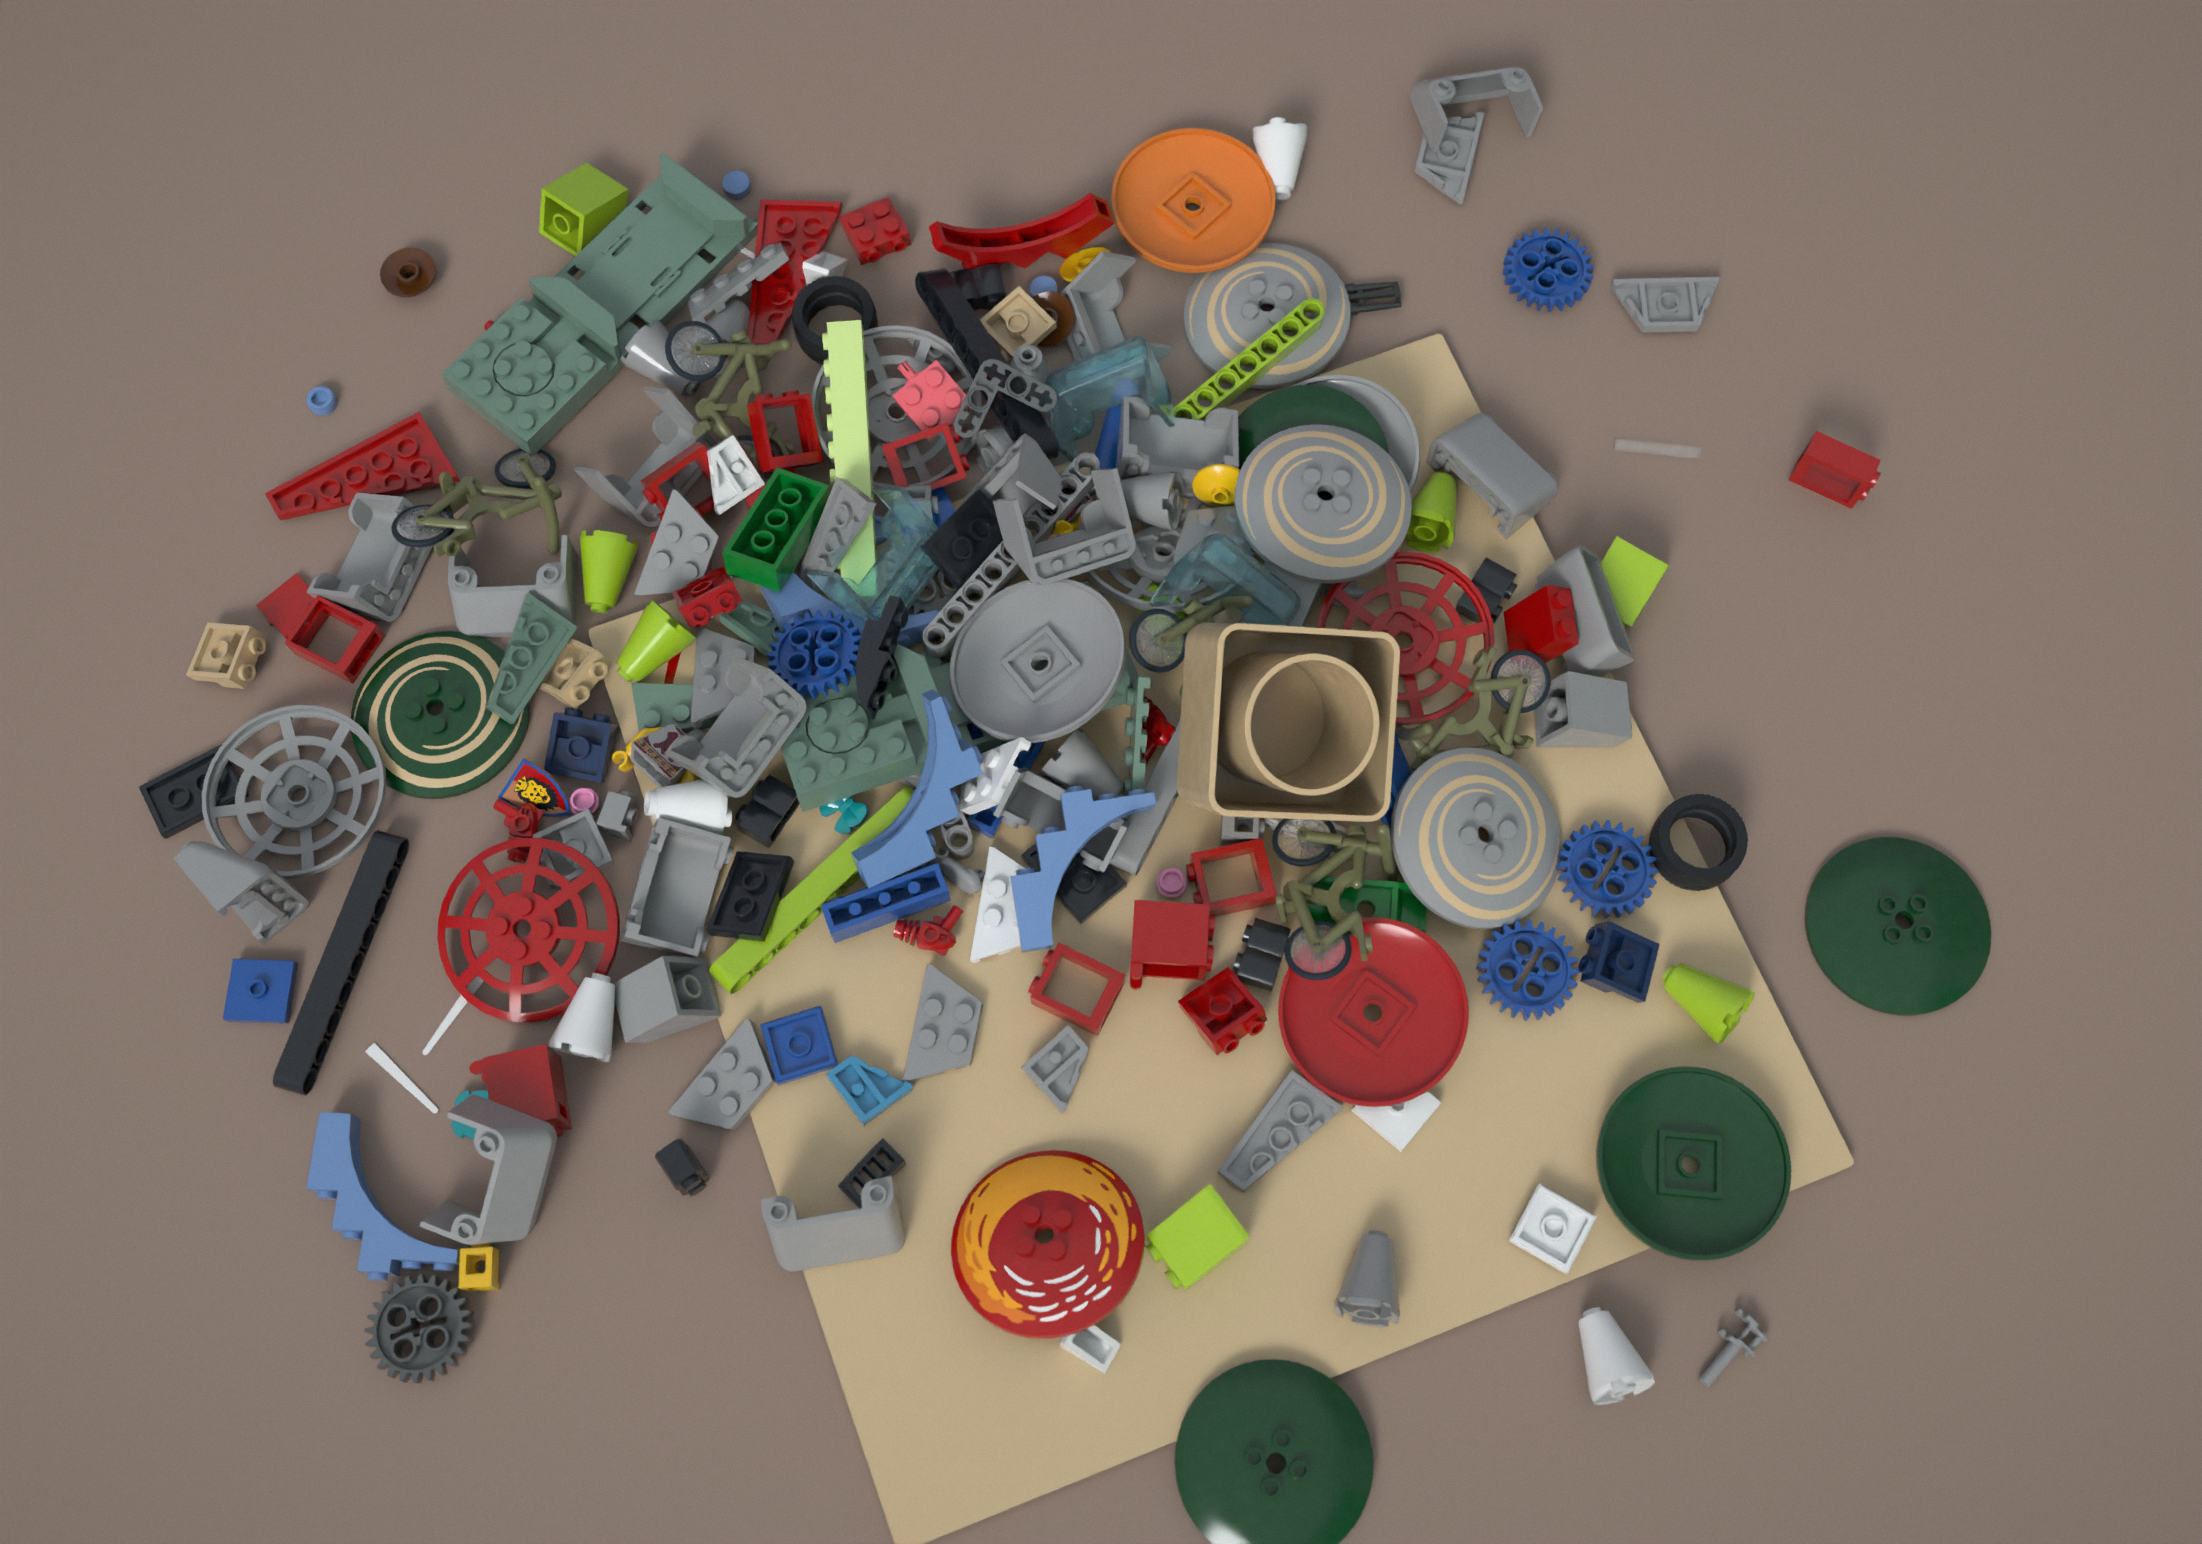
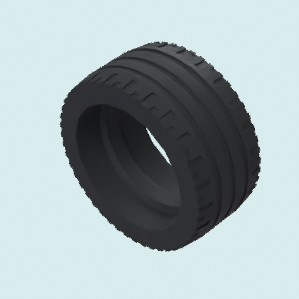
M827 276L817 279L805 286L795 299L792 310V323L796 339L804 353L811 360L821 365L829 357L828 350L823 348L822 336L816 335L808 327L811 319L819 311L829 306L842 305L850 307L862 315L861 321L864 331L878 327L876 309L871 296L862 285L850 278Z
M1692 794L1679 798L1663 810L1651 829L1648 846L1651 845L1652 847L1649 850L1650 856L1656 857V861L1653 863L1654 867L1658 869V873L1666 881L1681 889L1701 891L1722 884L1739 868L1747 851L1748 833L1746 832L1747 829L1742 821V817L1726 801L1708 794ZM1686 817L1698 818L1711 824L1721 834L1725 844V857L1723 861L1713 868L1695 867L1683 861L1674 851L1670 841L1672 825L1677 820Z

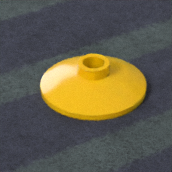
M1092 247L1078 251L1061 264L1059 269L1060 275L1064 280L1072 282L1102 251L1110 253L1111 251L1103 247Z
M1214 464L1202 468L1193 478L1192 489L1199 500L1211 506H1233L1235 487L1240 469L1225 464Z

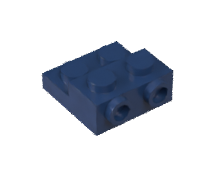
M565 708L564 713H554L544 770L549 773L600 783L605 782L609 755L614 752L619 724L611 722L612 716L594 713L593 718L583 717V711L578 709Z
M1610 921L1595 924L1586 935V943L1590 944L1588 953L1582 957L1578 965V970L1582 973L1580 982L1605 993L1615 992L1637 1003L1645 1002L1660 944Z

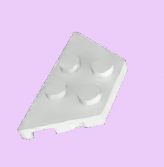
M1020 737L981 753L983 762L980 763L983 774L961 784L960 811L972 815L998 805L1015 771L1019 769L1013 766L1019 752L1023 750L1028 751L1031 742Z
M989 847L970 956V961L973 963L980 962V959L995 954L1002 955L1011 952L1012 949L1017 947L1021 948L1011 876L1016 875V870L1024 869V867L994 847Z

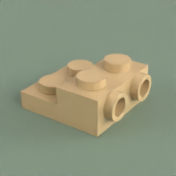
M1020 286L980 319L1008 364L1011 363L1015 351L1020 346L1033 345L1037 347V344L1057 328L1056 322Z
M207 622L186 676L193 680L216 682L223 687L246 689L248 682L252 681L256 676L255 664L259 655L263 654L266 650L267 644L265 639L267 636L249 625Z
M570 638L538 688L576 710L579 705L588 700L590 691L595 684L607 675L608 668L612 662L597 649Z

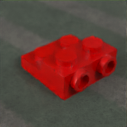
M889 197L839 216L840 224L861 265L875 262L885 255L900 252L911 245L910 233L899 211L896 212Z
M724 566L672 592L673 598L689 628L704 626L712 620L711 617L720 612L728 613L737 608V603L743 601Z
M1229 967L1178 1000L1179 1007L1196 1026L1199 1035L1216 1055L1223 1051L1224 1053L1234 1051L1238 1047L1241 1038L1247 1034L1254 1036L1260 1033L1265 1026L1264 1022L1267 1021L1264 1007Z

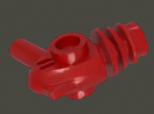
M1145 696L1144 699H1147L1149 703V715L1147 716L1146 723H1143V729H1146L1147 747L1146 752L1142 753V759H1145L1147 764L1157 746H1166L1176 729L1168 722L1165 714L1153 704V701Z
M499 798L493 806L495 810L506 815L504 825L509 828V835L513 836L508 837V840L533 838V834L538 833L539 823L544 816V812L541 809H537L533 803H526L517 808ZM531 846L508 849L507 859L517 863H525L529 855L526 852L530 851Z
M953 905L945 919L940 916H934L932 922L923 921L921 927L920 920H916L915 924L914 920H910L908 924L907 919H904V921L898 919L893 937L899 938L900 941H903L905 937V942H910L912 946H915L917 941V948L934 951L942 956H946L949 948L956 944V937L951 930L962 915L963 910Z

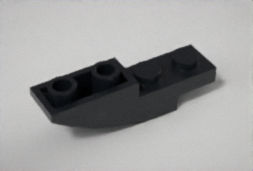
M891 595L879 621L867 619L858 647L856 661L857 692L862 708L868 718L875 719L878 710L884 706L887 688L896 678L897 666L890 654L894 653L900 630L906 626L908 621V611L902 599Z

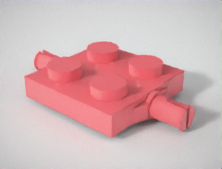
M937 360L926 369L917 373L907 361L902 362L903 366L900 364L897 369L900 370L908 381L905 386L892 395L896 403L920 431L946 422L949 428L953 427L966 394ZM966 405L965 410L967 411L970 409L968 405ZM938 434L929 436L927 439L931 441ZM958 435L960 441L964 440L963 437Z

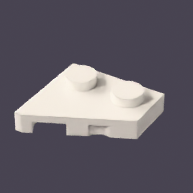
M730 435L707 451L714 509L717 515L722 514L765 485L734 435Z

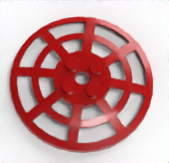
M1407 551L1396 552L1383 565L1387 584L1371 589L1361 596L1358 601H1355L1343 591L1352 581L1335 583L1323 601L1316 628H1325L1329 611L1336 600L1349 611L1343 625L1344 630H1351L1357 617L1370 627V631L1385 632L1394 639L1398 635H1407L1411 639V646L1408 648L1399 647V677L1404 679L1406 693L1398 692L1397 701L1409 702L1412 717H1396L1395 724L1416 725L1435 721L1453 713L1474 695L1473 692L1468 690L1471 678L1458 672L1465 655V638L1483 634V649L1486 651L1487 647H1494V626L1489 607L1481 592L1460 570L1442 559L1427 554ZM1396 564L1419 565L1435 570L1444 576L1434 590L1418 583L1399 582ZM1454 582L1472 600L1481 622L1463 626L1456 609L1444 597ZM1400 592H1413L1423 595L1428 599L1421 609L1402 606ZM1388 594L1390 608L1382 612L1378 617L1364 608L1375 598ZM1437 605L1448 615L1453 628L1438 631L1434 621L1430 618ZM1456 640V651L1451 666L1435 658L1439 649V643ZM1430 668L1443 676L1432 686L1418 691L1415 675ZM1450 681L1465 689V692L1448 706L1434 713L1424 715L1420 699L1439 692Z
M518 838L501 842L487 848L474 857L458 873L449 886L438 918L437 940L440 958L445 972L455 989L467 1002L488 1015L512 1022H540L559 1017L566 1012L579 988L568 974L580 960L586 941L605 943L603 955L594 973L607 976L614 962L620 940V916L612 887L603 872L590 858L577 849L561 842L543 838ZM531 846L526 864L509 866L491 875L483 863L488 857L503 850ZM543 848L552 849L568 856L586 872L570 883L558 872L544 866H539ZM473 870L481 884L470 896L462 917L448 915L449 906L457 888L465 876ZM524 874L520 892H514L505 896L496 883L511 875ZM537 875L552 880L562 889L549 899L534 893ZM593 882L598 887L605 904L607 931L588 929L587 912L579 892ZM487 892L495 905L487 919L473 918L472 914L477 902ZM569 899L576 912L577 928L562 926L561 917L557 910L558 907ZM527 920L531 925V931L528 936L522 938L517 933V927L521 921ZM446 928L461 929L462 948L470 966L459 977L454 972L447 954ZM470 930L486 931L489 948L478 958H476L471 946ZM560 939L576 940L570 956L560 966L551 956L556 950ZM497 957L503 962L511 964L510 983L495 978L485 968ZM541 963L551 975L536 983L523 984L524 966ZM479 976L490 986L508 992L509 1011L499 1010L482 1002L472 995L466 987ZM558 983L570 997L563 1003L547 1010L522 1013V994L541 992Z

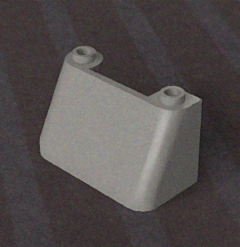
M1124 396L1121 405L1116 468L1118 469L1120 480L1170 471L1180 472L1184 482V493H1179V495L1196 497L1192 489V482L1199 470L1214 464L1239 467L1238 410L1218 407L1207 414L1205 421L1150 414V405L1146 400L1140 397Z
M1477 413L1445 431L1431 443L1426 463L1435 472L1441 467H1445V473L1450 474L1453 471L1491 507L1489 515L1492 518L1495 515L1498 516L1501 525L1497 527V531L1506 540L1557 495L1558 481L1552 473L1546 472L1496 425L1495 420L1488 414Z
M356 493L349 507V518L360 530L337 576L335 577L330 573H319L312 580L306 593L314 598L319 595L346 610L386 622L396 620L433 545L428 547L406 546L398 542L392 534L391 527L394 519L401 512L415 505L401 496ZM417 514L407 517L398 527L399 534L405 538L413 540L429 539L421 538L419 535V529L423 525L416 523L415 516Z
M737 656L725 673L726 685L735 693V696L703 739L699 742L689 735L679 736L664 753L674 762L732 797L744 796L751 789L806 712L805 699L769 668Z
M659 817L654 823L649 836L620 941L695 958L698 957L699 952L704 953L709 939V935L704 934V924L719 870L723 864L729 865L734 847L729 846L731 838Z
M191 841L185 844L179 853L173 857L174 861L218 913L225 916L228 913L226 908L231 906L252 931L251 933L263 945L300 916L309 905L306 897L270 866L203 841Z
M891 1176L874 1179L864 1185L861 1191L862 1208L797 1219L795 1206L788 1198L775 1196L760 1199L762 1216L777 1262L787 1271L796 1272L897 1253L905 1243L899 1190Z

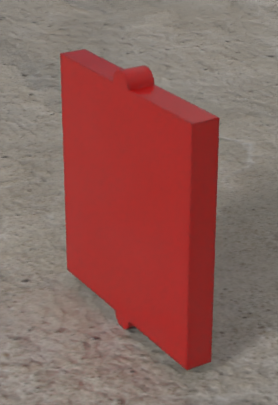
M297 573L256 605L268 618V624L275 626L286 639L289 631L303 617L306 606L315 599L306 593L309 586Z

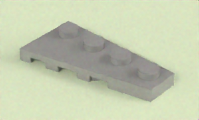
M781 242L776 245L770 244L761 250L760 255L753 260L746 259L737 266V270L731 274L720 275L709 288L695 291L690 296V300L687 301L692 320L706 323L703 317L711 311H715L718 314L726 308L725 304L731 296H742L752 286L751 281L754 279L762 281L790 260Z
M836 478L797 574L808 587L818 594L825 587L877 504L846 479Z
M1291 1070L1217 1173L1244 1192L1344 1107Z

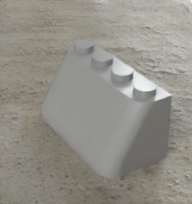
M1583 545L1576 546L1567 551L1537 576L1536 591L1546 585L1571 589L1579 644L1563 653L1565 662L1562 663L1564 672L1570 671L1599 677L1636 661L1597 554Z

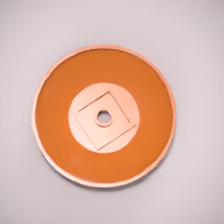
M1203 128L1170 130L1141 143L1121 163L1114 178L1111 193L1113 218L1118 231L1127 244L1136 253L1155 265L1186 273L1219 270L1239 262L1253 252L1263 241L1271 227L1276 200L1272 177L1266 170L1260 157L1251 148L1232 136ZM1195 203L1200 207L1196 211H1190L1186 208V205Z

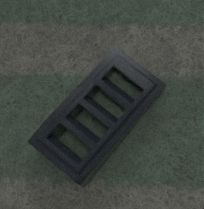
M882 1138L841 1181L838 1187L860 1209L862 1208L861 1195L850 1184L855 1180L863 1188L867 1184L860 1176L863 1171L872 1180L889 1176L894 1177L906 1165V1162ZM882 1153L891 1160L892 1164L889 1167L879 1158ZM872 1162L884 1172L880 1177L869 1167Z

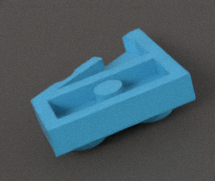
M853 1055L826 1073L828 1080L863 1126L913 1090V1086L909 1082H902L888 1075V1072L878 1067H871L865 1061Z

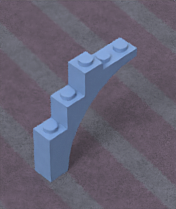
M794 571L780 593L759 586L781 633L786 632L784 624H788L791 627L795 625L794 617L802 621L804 620L805 613L808 612L812 618L815 617L817 610H820L823 617H825L829 610L832 611L834 617L840 613L843 614L845 621L851 619L854 627H858L861 636L868 618L879 621L881 615L849 609L824 598L808 587ZM938 610L908 615L907 624L904 628H901L897 637V644L908 648L909 646L922 643L923 631L939 613ZM934 636V637H932V638L929 640V642L932 641V640H934L935 638L940 637V636Z
M933 689L921 694L927 714L928 746L925 765L918 786L906 807L889 827L872 841L851 852L860 878L868 888L935 859L933 847L936 846V842L930 829L959 816L956 806L960 802L953 787L983 774L980 767L983 759L977 746L970 745L966 740H962L956 724H951L948 714L952 713L947 698L939 695Z
M1084 786L1069 787L1065 789L1066 793H1061L1060 802L1065 830L1059 831V827H1048L1041 829V834H1037L1035 837L1040 872H1035L1034 868H1024L1016 870V875L1011 876L1022 953L1053 947L1052 914L1054 900L1062 877L1077 853L1091 838L1110 824L1129 815L1154 809L1156 806L1154 792L1147 793L1146 789H1136L1129 791V796L1117 798L1116 793H1109L1098 796L1097 801H1093L1091 789L1084 790Z
M319 1112L306 1189L317 1193L316 1198L336 1200L332 1230L342 1233L343 1239L362 1240L357 1271L368 1274V1280L387 1281L388 1275L399 1276L400 1268L421 1270L422 1264L434 1265L433 1270L453 1272L454 1266H460V1250L433 1246L417 1240L399 1228L382 1210L369 1188L362 1168L359 1145L361 1119L347 1113Z

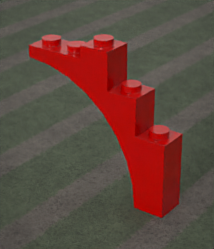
M1089 193L1075 203L1053 214L1022 224L999 228H964L936 221L929 226L935 250L961 261L964 269H974L987 264H999L1002 266L1006 262L1025 269L1047 252L1067 259L1115 223L1108 201Z

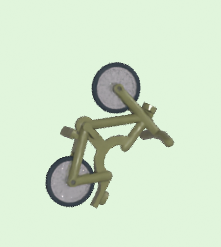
M686 321L678 324L670 331L666 339L665 354L672 369L681 377L691 381L708 380L721 370L725 358H731L708 398H703L696 404V414L703 421H700L692 428L694 436L696 438L702 437L711 429L720 441H723L730 435H734L766 484L773 472L760 473L753 436H736L723 417H739L742 424L752 432L746 405L752 392L755 395H760L763 392L758 369L764 370L771 357L777 352L789 350L792 346L791 342L787 339L772 341L769 344L751 343L746 330L730 337L732 343H723L719 334L703 322ZM744 360L749 380L742 384L737 393L736 403L719 402ZM772 421L767 422L766 427L769 441L777 448L779 455L795 454L789 440L783 441L776 424ZM771 449L772 457H776L773 450Z
M523 449L509 452L501 457L495 466V476L505 486L481 484L480 481L472 476H465L462 478V482L454 487L452 475L444 471L439 475L443 497L433 505H418L401 512L392 523V534L403 545L410 547H428L433 545L435 554L438 557L445 553L449 556H455L460 551L461 544L475 538L472 522L478 516L485 513L498 512L502 519L507 520L540 507L547 521V550L551 554H556L559 551V521L554 500L562 497V492L555 482L546 483L556 471V462L549 453L543 450H539L533 457ZM481 495L519 499L523 501H520L516 504L508 500L484 503ZM468 503L470 508L458 519H455L453 515Z
M1229 595L1215 600L1208 606H1203L1196 597H1192L1182 608L1187 614L1186 618L1182 620L1165 609L1147 610L1136 618L1130 629L1129 644L1131 652L1136 661L1149 671L1162 673L1173 670L1184 659L1185 641L1188 631L1200 623H1215L1212 619L1213 616L1227 608L1251 607L1253 599L1247 595ZM1183 685L1181 686L1180 691H1179L1181 700H1182V688H1183Z
M1490 646L1487 647L1486 651L1484 649L1479 650L1473 660V665L1477 666L1468 684V690L1475 693L1478 697V708L1472 719L1458 724L1457 717L1449 715L1427 743H1424L1421 738L1433 732V725L1431 723H1424L1415 728H1405L1402 725L1395 724L1396 736L1401 740H1407L1416 751L1417 757L1411 769L1415 770L1426 760L1437 754L1452 750H1437L1449 734L1453 736L1468 735L1477 730L1488 745L1473 746L1471 748L1491 750L1508 758L1513 756L1514 748H1530L1534 739L1528 735L1518 736L1515 734L1520 713L1535 710L1548 696L1551 678L1545 662L1531 651L1513 650L1498 659L1492 669L1490 679H1487V668L1497 649ZM1491 691L1496 701L1505 708L1498 731L1488 719L1491 711Z
M1283 819L1276 826L1272 836L1273 849L1281 860L1290 865L1299 867L1315 865L1326 859L1331 852H1336L1303 879L1287 882L1283 887V896L1282 894H1275L1281 923L1287 922L1288 913L1296 912L1301 927L1291 934L1285 946L1287 964L1298 976L1308 980H1325L1339 974L1347 966L1351 958L1352 945L1349 938L1352 935L1359 942L1362 962L1368 961L1367 953H1373L1371 934H1364L1361 914L1357 911L1347 914L1340 906V896L1348 887L1352 886L1354 889H1360L1363 886L1365 855L1367 854L1381 855L1385 881L1397 882L1388 825L1382 823L1377 827L1379 843L1367 840L1365 828L1361 825L1349 827L1347 829V837L1343 834H1336L1335 827L1330 820ZM1353 855L1352 869L1343 872L1333 882L1329 890L1313 888L1316 883ZM1307 904L1327 906L1330 916L1337 924L1324 921L1314 922Z

